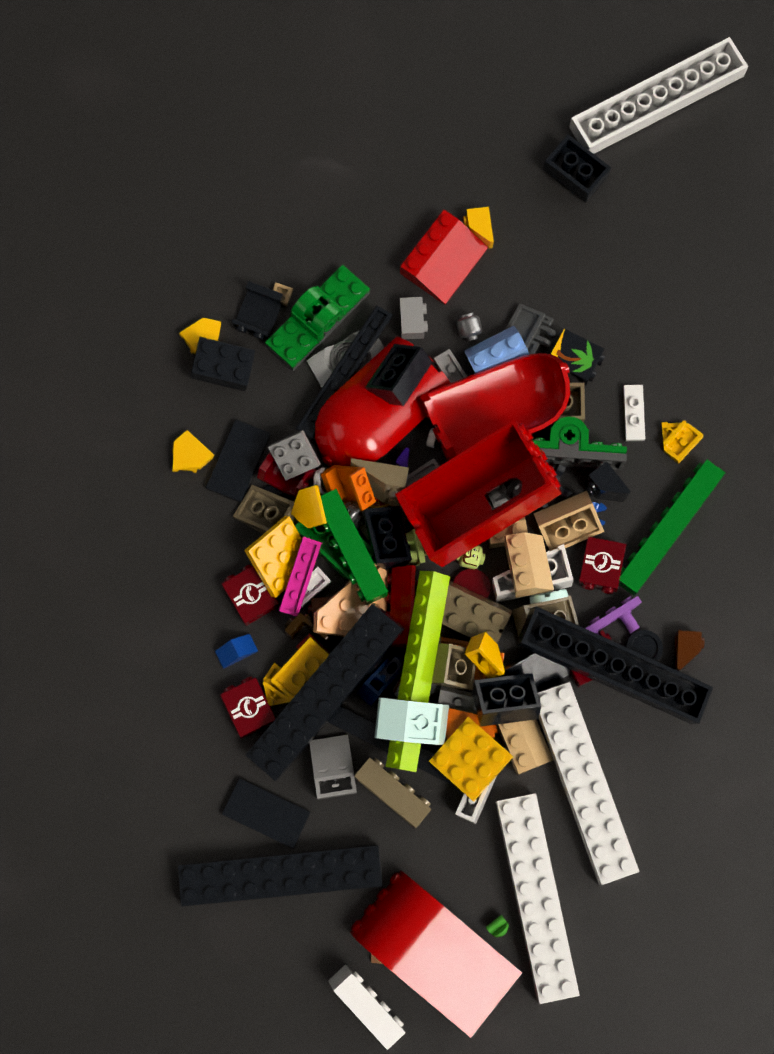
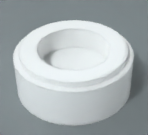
M431 429L426 445L434 448L436 437Z

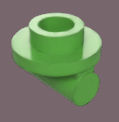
M500 915L487 925L486 929L494 937H501L507 933L509 923L503 915Z

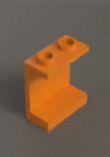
M333 465L321 473L327 493L337 489L343 503L348 501L358 502L360 511H363L376 502L364 467Z

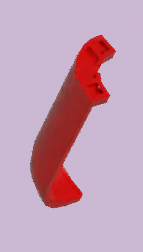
M400 337L392 340L338 389L320 409L315 423V439L323 456L322 460L329 467L333 465L350 466L351 458L376 462L388 453L426 417L419 396L450 384L443 371L438 372L431 364L404 406L389 404L368 391L365 386L394 344L414 346V344Z
M537 353L524 355L422 394L419 397L427 419L429 418L432 425L435 426L432 431L438 443L441 442L442 451L449 461L512 420H516L519 424L523 423L525 428H528L531 433L544 429L557 421L566 409L570 397V381L568 377L570 370L566 362L552 354Z

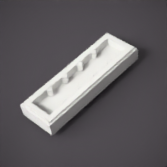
M624 385L625 441H645L643 385Z

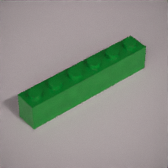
M337 489L321 495L327 521L326 524H323L326 533L330 532L333 538L331 543L334 549H339L342 555L339 559L343 567H348L350 571L348 577L352 585H357L359 590L356 592L360 601H365L366 605H369L388 596V590Z

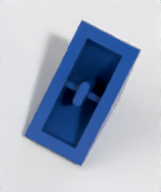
M247 634L231 639L215 652L224 669L258 652V649L251 635Z

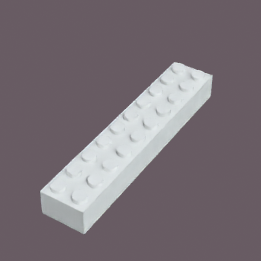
M728 37L572 117L569 128L577 141L594 154L744 77L748 65L731 38Z
M568 682L539 692L538 696L541 703L539 721L598 884L604 885L638 873L637 863L571 683Z
M536 793L497 801L495 803L537 1001L539 1004L580 996Z

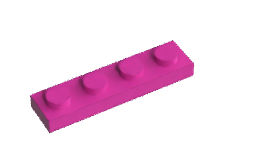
M302 537L279 608L280 612L292 616L299 614L322 544L321 542Z

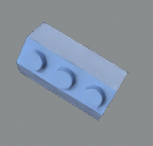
M515 326L464 350L475 373L508 360L529 355L528 349Z

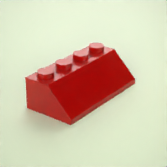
M416 565L392 568V573H388V585H391V592H388L387 604H391V608L387 613L405 628L391 648L407 647L414 608Z

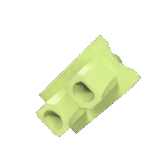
M415 529L405 534L408 545H410L412 557L409 563L418 566L421 563H425V556L428 555L418 539Z

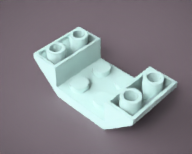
M379 697L374 738L442 745L446 739L449 705Z

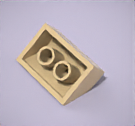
M587 491L533 513L549 551L556 549L564 544L565 548L588 539V537L604 532Z
M526 532L505 535L504 544L515 598L554 592L543 536Z
M537 720L496 725L506 750L513 756L511 762L517 775L553 761Z

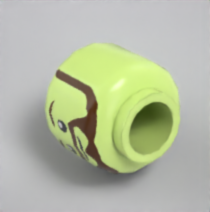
M478 545L456 560H458L459 565L462 567L477 569L479 564L483 565L485 554L482 547Z

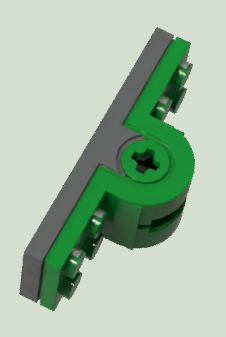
M342 265L320 288L318 286L311 287L298 299L291 310V317L265 342L266 347L294 371L370 294V288Z
M568 416L557 420L550 427L547 441L544 438H534L533 440L535 445L537 444L540 450L544 451L548 458L546 461L552 466H555L557 463L564 467L597 469L605 462H608L613 470H622L627 461V446H622L620 443L603 445L602 442H592L589 444V429L576 417Z

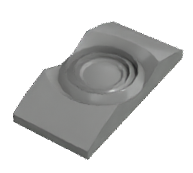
M358 332L351 334L335 345L324 348L306 360L321 388ZM379 338L357 372L384 349Z

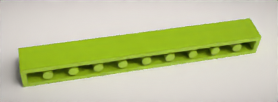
M420 571L398 700L429 702L450 576L434 571ZM390 740L386 767L416 772L421 743Z

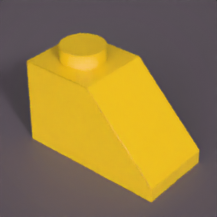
M489 207L467 209L466 216H463L464 225L487 245L489 249L493 248L494 239Z
M486 632L471 637L465 655L487 678L503 675L505 670L498 644Z

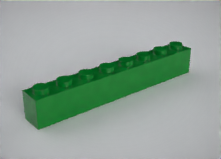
M706 460L704 464L700 462L694 469L695 476L693 478L688 477L683 484L684 491L682 493L677 492L671 500L674 502L672 507H666L660 515L663 517L661 522H655L649 530L652 532L649 538L644 537L638 545L641 549L638 553L633 552L628 558L629 565L625 569L622 566L619 586L633 596L637 594L726 473L709 460Z

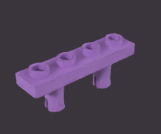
M630 596L621 602V607L616 609L614 606L605 612L606 616L600 619L598 616L589 622L590 626L585 629L599 635V630L615 620L621 619L631 634L640 628L632 616L631 610L638 607L642 601L638 596L633 599Z

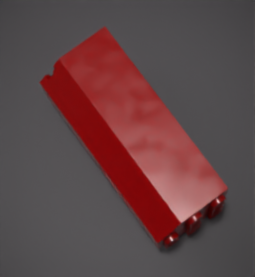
M512 420L395 494L409 522L413 525L426 554L434 563L441 567L446 566L562 494L560 490L561 484L555 477L557 474L554 468L548 464L546 454L542 449L540 450L537 444L535 445L531 432L528 428H525L523 423L519 424L516 420ZM511 479H519L522 483L521 492L493 510L485 495Z

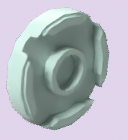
M567 589L554 590V592L531 595L529 597L530 604L568 597Z

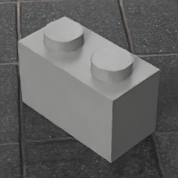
M422 297L400 298L401 336L403 339H423L424 332H428L427 321H424L423 314H427L426 303L422 301Z

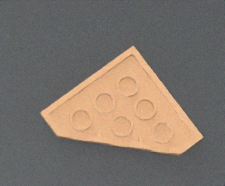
M375 564L388 590L389 569L385 570ZM349 581L345 587L333 595L325 605L314 613V633L345 637L371 606V604L366 605L365 601H360L356 592L359 590L356 584L352 585L351 581ZM387 596L373 602L387 612Z

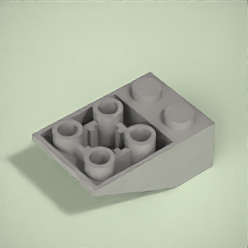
M348 735L312 740L310 742L317 799L357 794Z

